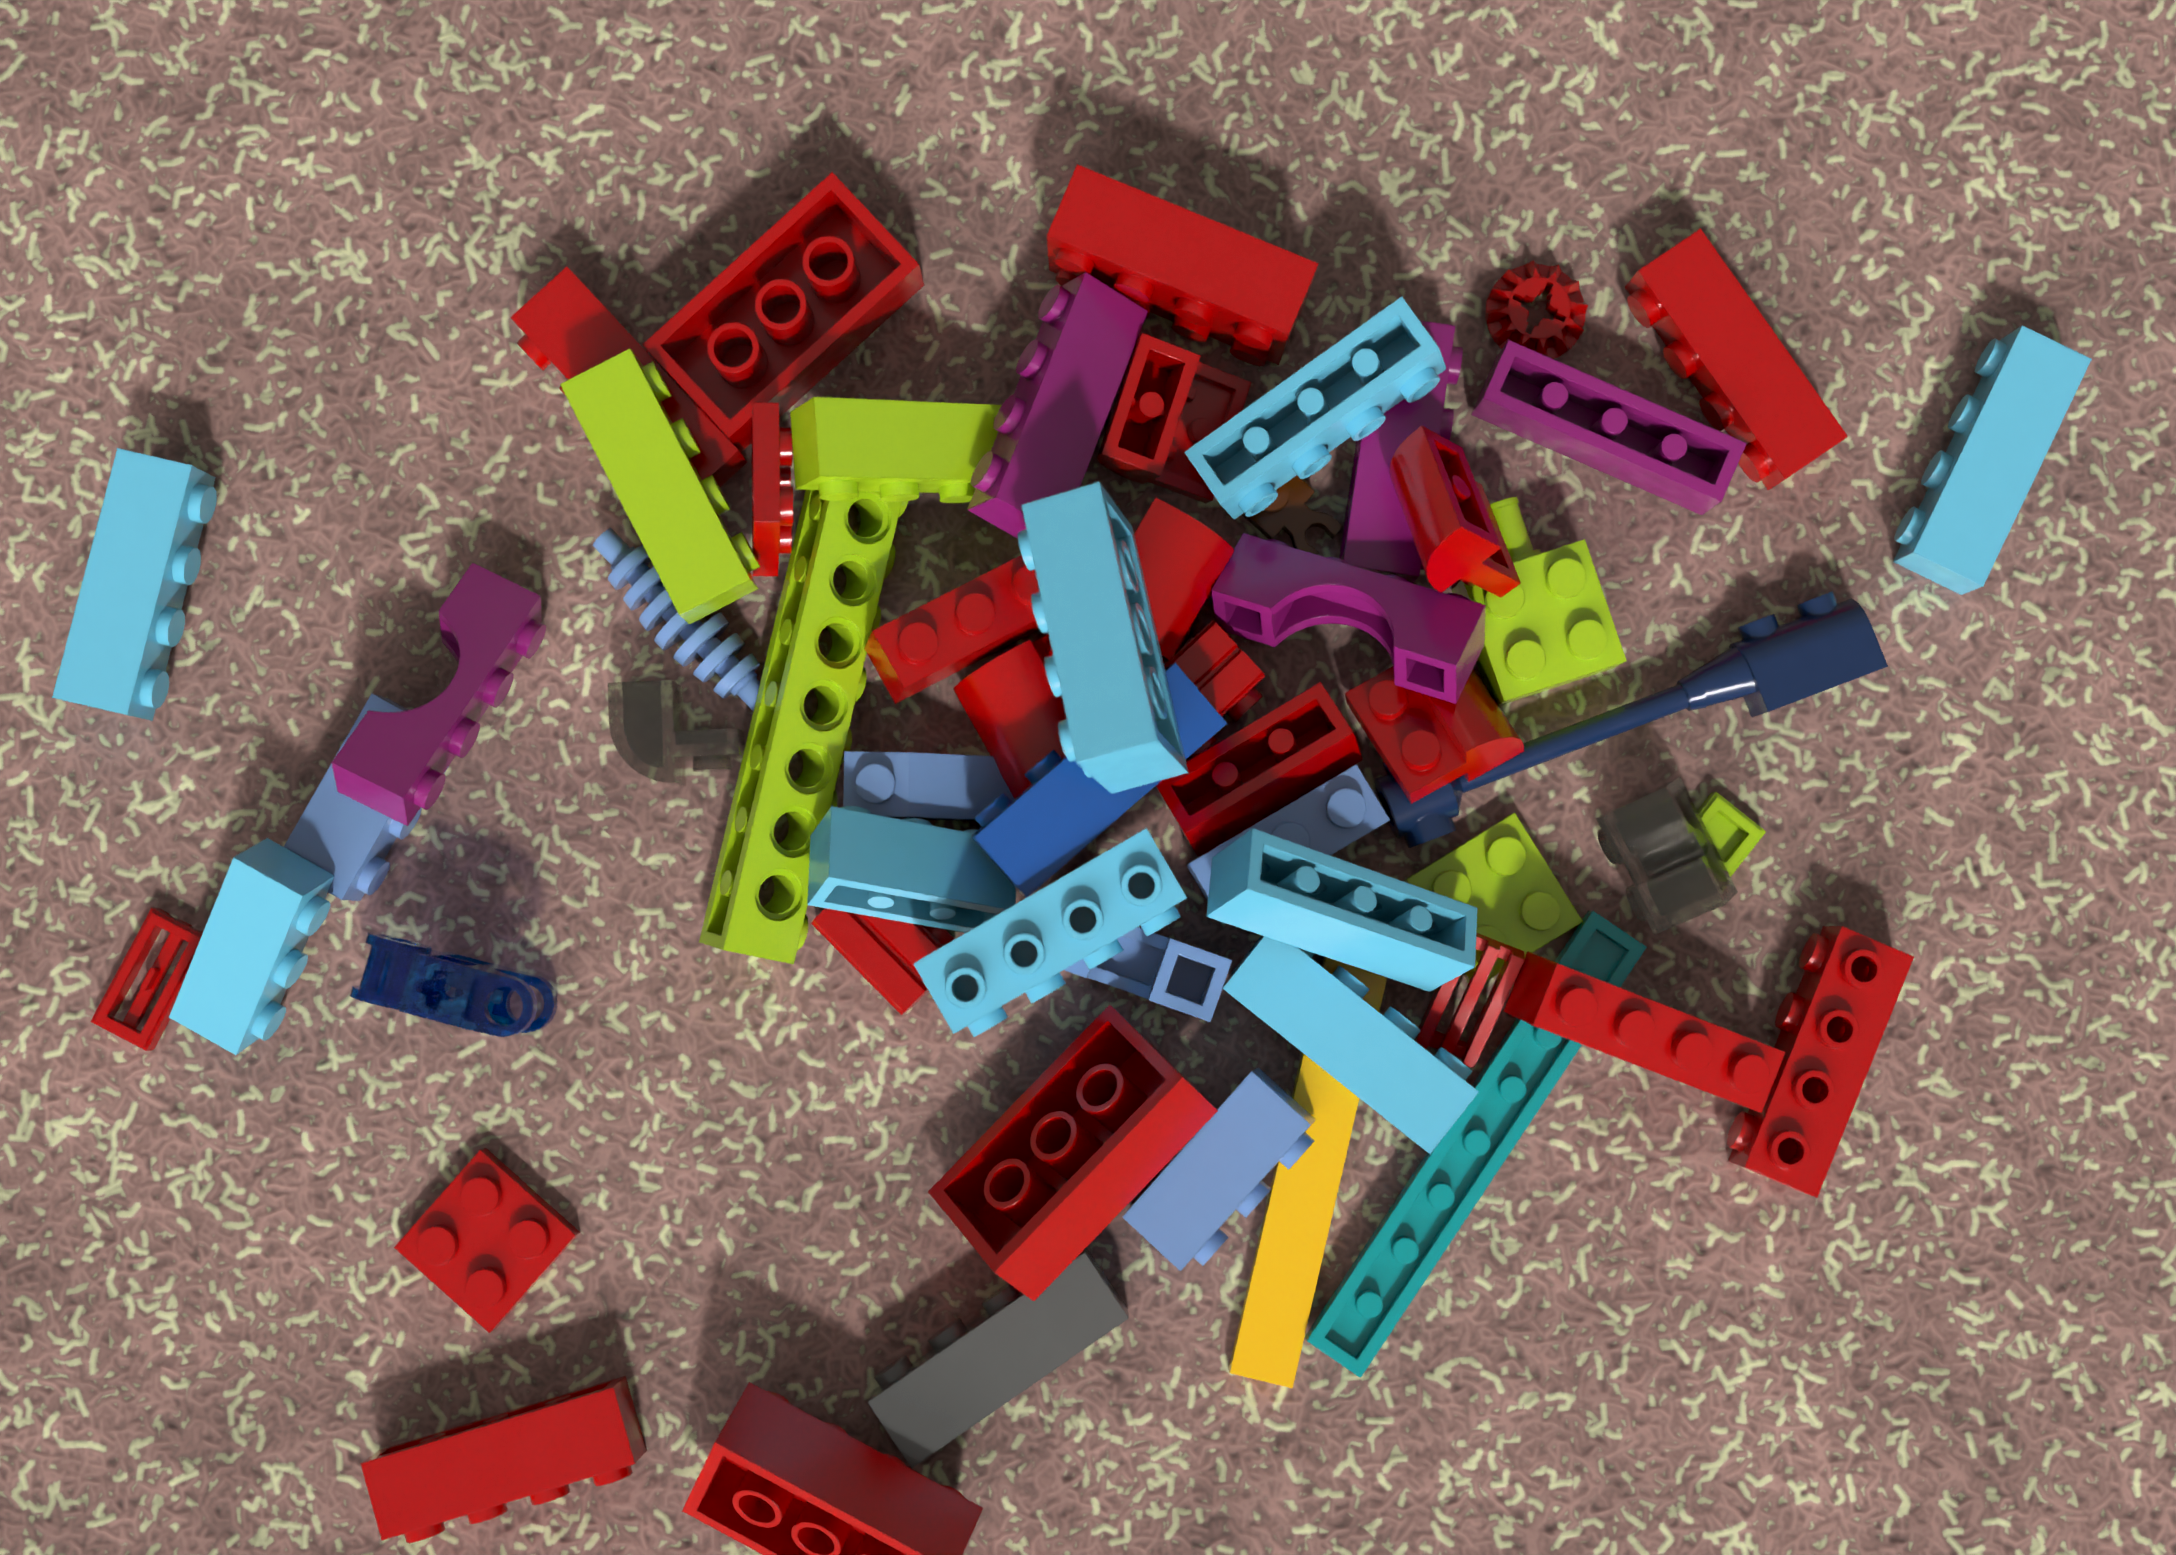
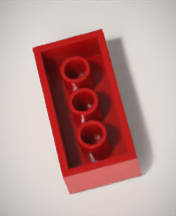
M1078 164L1047 233L1049 271L1057 274L1055 280L1063 286L1086 272L1147 310L1148 313L1145 319L1148 318L1151 312L1173 321L1171 328L1185 338L1204 343L1209 336L1231 345L1230 353L1234 357L1255 366H1264L1266 361L1277 365L1280 364L1308 297L1319 264Z
M831 172L642 345L661 368L742 453L752 443L753 402L779 403L780 418L925 284L919 263L838 177Z
M1109 1005L936 1182L928 1193L992 1271L1032 1301H1035L1218 1110L1116 1009Z
M749 1382L717 1437L682 1512L762 1555H963L983 1507L966 1499L955 1488L940 1485L910 1469L899 1458L890 1454H882L849 1436L841 1427L823 1422L791 1405L782 1395L765 1391Z

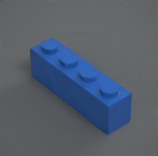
M1174 663L1166 667L1165 672L1186 760L1223 728L1227 722L1180 667ZM1053 749L1024 774L1032 784L1011 801L1003 792L974 817L981 825V828L971 837L1020 894L1027 898L1160 781L1111 794L1093 777L1088 778L1083 768L1076 763V760L1070 762L1066 755L1061 758Z

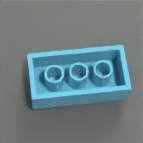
M1100 482L1021 505L1026 530L1018 532V542L1028 570L1036 571L1040 592L1031 595V603L1039 629L1042 633L1049 632L1053 655L1045 657V670L1052 692L1056 697L1062 696L1067 720L1058 723V730L1067 759L1070 762L1076 760V763L1083 768L1088 778L1093 777L1111 794L1188 773L1132 525Z

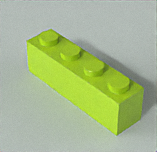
M628 349L561 383L560 386L679 616L689 624H692L756 591L758 587L750 572L759 568L760 564L742 532L731 537L721 517L723 513L731 510L713 475L702 480L691 458L700 454L701 451L684 419L681 418L672 423L662 401L672 395L655 363L652 361L643 366L633 351Z
M813 397L790 412L795 490H819V498L828 501L854 499L859 497V491L880 492V500L885 502L915 500L919 498V493H939L940 502L943 503L970 502L976 489L971 485L972 474L981 458L992 449L998 431L993 426L994 420L1002 405Z

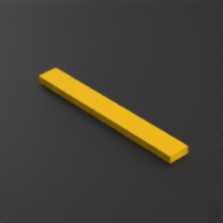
M1324 956L1322 967L1330 974H1333L1336 968L1341 966L1370 989L1363 1000L1379 1012L1387 977ZM1303 1053L1300 1058L1292 1098L1316 1119L1306 1131L1315 1141L1289 1170L1281 1162H1278L1275 1166L1271 1191L1267 1200L1228 1368L1231 1374L1293 1388L1359 1103V1098Z

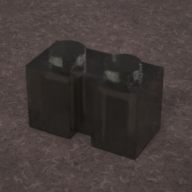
M1681 777L1621 803L1596 818L1601 827L1597 835L1602 851L1612 864L1618 863L1620 865L1624 863L1634 883L1626 888L1629 905L1640 921L1648 922L1654 935L1724 906L1738 892Z

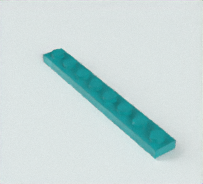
M1588 911L1582 919L1583 922L1578 925L1554 962L1621 987L1647 947L1596 912ZM1516 1018L1472 1084V1087L1479 1091V1093L1431 1154L1426 1153L1306 1333L1305 1339L1307 1342L1358 1377H1362L1582 1044Z

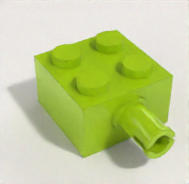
M1517 497L1503 499L1490 504L1521 584L1501 598L1476 585L1468 586L1462 581L1452 589V593L1463 595L1473 602L1486 605L1485 645L1476 663L1483 684L1498 706L1611 670L1627 661L1585 539L1541 553L1540 549L1533 550L1518 506L1519 501Z

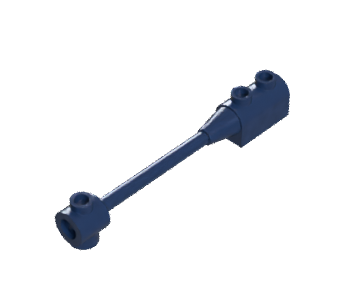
M1834 591L1796 605L1801 617L1779 625L1775 614L1738 627L1742 640L1730 644L1728 650L1677 681V685L1525 742L1524 752L1470 782L1462 775L1411 804L1385 762H1382L1387 775L1375 779L1376 792L1382 808L1390 819L1388 824L1396 838L1404 837L1408 848L1457 830L1452 818L1459 815L1462 795L1465 792L1684 709L1688 711L1703 709L1710 705L1744 697L1751 717H1755L1888 667L1870 620L1860 604L1854 599L1838 603Z

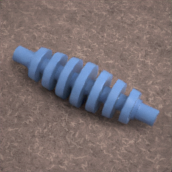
M612 528L603 532L594 541L593 547L611 564L610 569L612 572L608 576V581L615 590L621 589L628 583L632 586L623 598V601L631 611L639 608L646 602L649 603L638 619L646 631L652 630L664 620L667 622L654 638V642L664 651L683 638L685 642L676 651L673 659L685 667L700 656L703 661L695 669L693 675L705 683L717 674L721 680L714 687L713 691L723 699L731 694L734 697L738 695L754 711L760 681L756 678L758 675L755 671L760 666V663L752 653L741 661L735 657L745 645L737 633H734L723 642L718 639L729 626V622L722 612L714 615L704 624L701 619L692 624L686 622L679 616L654 566L651 569L647 566L651 560L644 546L641 545L636 549L629 547Z

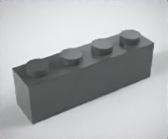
M1087 1247L1035 1301H1032L1008 1283L981 1303L986 1310L985 1314L967 1326L964 1325L960 1318L952 1321L928 1339L933 1349L913 1363H911L907 1355H904L885 1367L874 1377L879 1387L873 1390L868 1404L911 1468L1129 1319L1128 1307Z

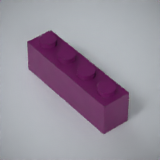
M1086 272L1063 286L1055 285L1047 293L1038 311V318L1043 322L1037 337L1024 349L1016 366V373L1021 375L1015 392L1005 400L995 417L993 426L998 431L992 449L981 458L972 474L971 485L976 489L968 506V511L1018 538V532L1026 530L1021 505L1080 488L1148 313L1147 310Z
M1421 320L1419 321L1440 348L1446 370L1438 375L1440 378L1439 383L1428 394L1411 403L1403 399L1384 413L1386 419L1377 430L1367 437L1356 441L1339 559L1352 566L1383 575L1400 576L1410 583L1415 582L1420 575V570H1424L1390 478V463L1400 444L1421 425L1450 440L1454 409L1444 408L1447 384H1457L1463 356V348L1453 346L1454 325Z
M1510 340L1507 341L1495 358L1471 413L1474 417L1700 515L1705 514L1722 502L1747 444Z

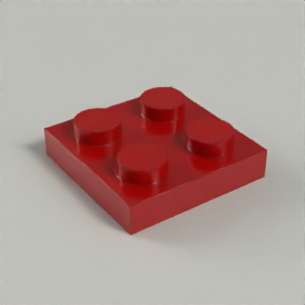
M753 402L751 461L752 550L760 567L752 571V576L778 577L779 553L791 554L792 431L791 428H779V403Z
M487 1148L478 1151L394 1248L487 1332L491 1333L578 1236L580 1231Z

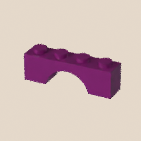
M1245 533L1242 534L1234 548L1235 551L1212 588L1215 622L1225 632L1276 647L1291 634L1310 626L1320 624L1352 626L1369 633L1386 648L1394 667V685L1454 704L1457 703L1485 645L1486 605L1473 602L1457 593H1441L1410 583L1400 576L1383 575L1352 566L1336 557H1322L1295 549L1279 540H1265Z
M475 563L469 566L438 610L442 643L452 653L458 663V669L451 683L435 699L411 710L401 712L368 710L331 762L339 793L406 826H409L420 808L428 810L436 802L445 784L446 775L444 772L455 756L463 758L471 750L479 734V720L489 705L497 708L504 701L513 682L514 675L512 671L522 656L530 659L536 653L546 632V625L542 623L540 595Z

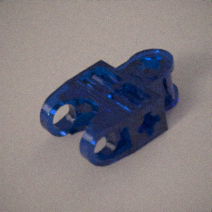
M367 932L365 942L370 944L371 947L360 986H352L350 997L363 1002L396 1009L399 1012L497 1037L512 1036L543 1029L554 1018L558 1004L553 986L541 976L452 952L432 950V947L418 942L375 932ZM529 985L537 988L544 999L543 1011L536 1020L534 1018L537 1012V999ZM514 991L519 994L523 1004V1010L519 1019L513 1015L510 1009V999Z

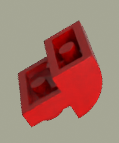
M1141 333L1132 351L1097 460L1109 470L1141 484L1150 482L1203 503L1211 502L1214 498L1213 493L1193 466L1185 451L1243 410L1252 382L1199 362L1201 355Z
M1421 425L1397 448L1390 463L1389 473L1429 583L1442 593L1460 579L1468 586L1476 585L1501 598L1521 584L1483 486L1475 481L1462 447Z
M1155 497L1134 536L1164 663L1165 660L1171 661L1173 655L1185 644L1194 619L1206 599L1212 595L1213 586L1235 550L1222 537L1198 520Z
M1049 634L1034 642L1028 640L1001 654L969 674L953 688L990 756L994 757L998 769L1014 799L1032 784L1024 774L1053 749L1061 758L1065 756L1058 730V723L1067 720L1062 696L1056 697L1052 692L1045 670V657L1053 655Z
M1393 666L1345 693L1347 705L1411 804L1462 775L1470 782L1524 752V743L1474 669L1456 704L1394 685Z

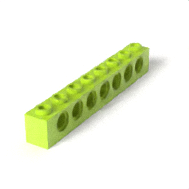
M819 490L805 491L699 943L725 951L794 964L797 950L803 946L806 940L809 926L806 910L808 906L810 836L830 807H837L838 804L835 786L840 765L844 762V751H850L852 745V732L849 728L855 702L863 694L867 680V673L864 667L867 652L864 648L872 630L880 625L881 609L878 602L883 581L890 574L895 561V547L892 542L897 521L904 513L908 501H881L880 492L859 491V497L854 499L828 501L819 498ZM852 504L856 506L861 517V524L856 534L851 530L848 523V512ZM838 566L844 570L846 575V587L841 595L837 593L833 584L834 572ZM825 627L829 630L832 637V647L826 657L821 654L818 645L820 633ZM812 689L817 696L818 707L814 716L809 720L804 712V699ZM799 752L803 759V771L800 777L793 782L789 774V763L793 755ZM785 814L789 822V830L786 838L778 844L774 837V827L780 816ZM771 877L774 882V894L770 902L762 907L759 900V890L762 883Z

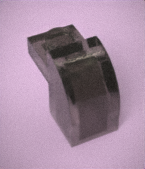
M658 680L608 683V713L611 738L622 759L641 775L668 785L686 786L685 761H693L694 772H721L732 770L731 759L743 758L747 733L739 728L684 731L682 686L675 681Z

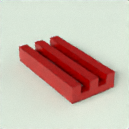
M151 908L90 1022L145 1051L154 1050L171 1019L169 1018L203 931L193 928L191 924L183 920L175 919L160 908ZM164 929L170 932L152 968L149 969L140 990L122 1022L115 1018V1015L160 931ZM183 941L189 942L142 1031L138 1030V1025Z
M1476 933V949L1483 953L1446 1033L1443 1034L1436 1031V1027L1460 976L1436 988L1418 1027L1421 1031L1414 1039L1425 1049L1428 1046L1438 1050L1441 1047L1452 1055L1461 1058L1462 1063L1473 1069L1525 961L1523 950ZM1497 957L1505 960L1467 1043L1459 1040Z

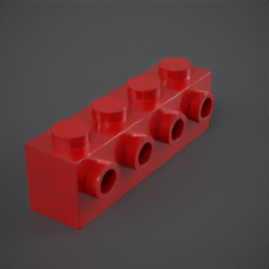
M1823 926L1820 934L1813 933L1809 937L1799 959V967L1805 970L1797 992L1796 994L1790 992L1786 995L1775 1019V1027L1781 1029L1774 1048L1784 1051L1785 1055L1762 1113L1749 1109L1748 1113L1741 1111L1734 1119L1727 1138V1146L1733 1149L1728 1160L1729 1162L1794 1190L1818 1198L1914 956L1843 926Z

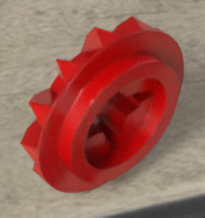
M1532 260L1525 265L1508 269L1495 283L1486 303V323L1493 340L1501 349L1510 340L1549 358L1556 359L1569 351L1583 333L1588 304L1583 300L1579 281L1572 280L1563 273L1559 264L1548 266L1537 264ZM1545 289L1549 291L1546 297L1548 300L1546 310L1554 315V320L1543 318L1537 326L1535 325L1529 334L1525 332L1529 324L1527 322L1529 311L1521 306V301L1532 303Z

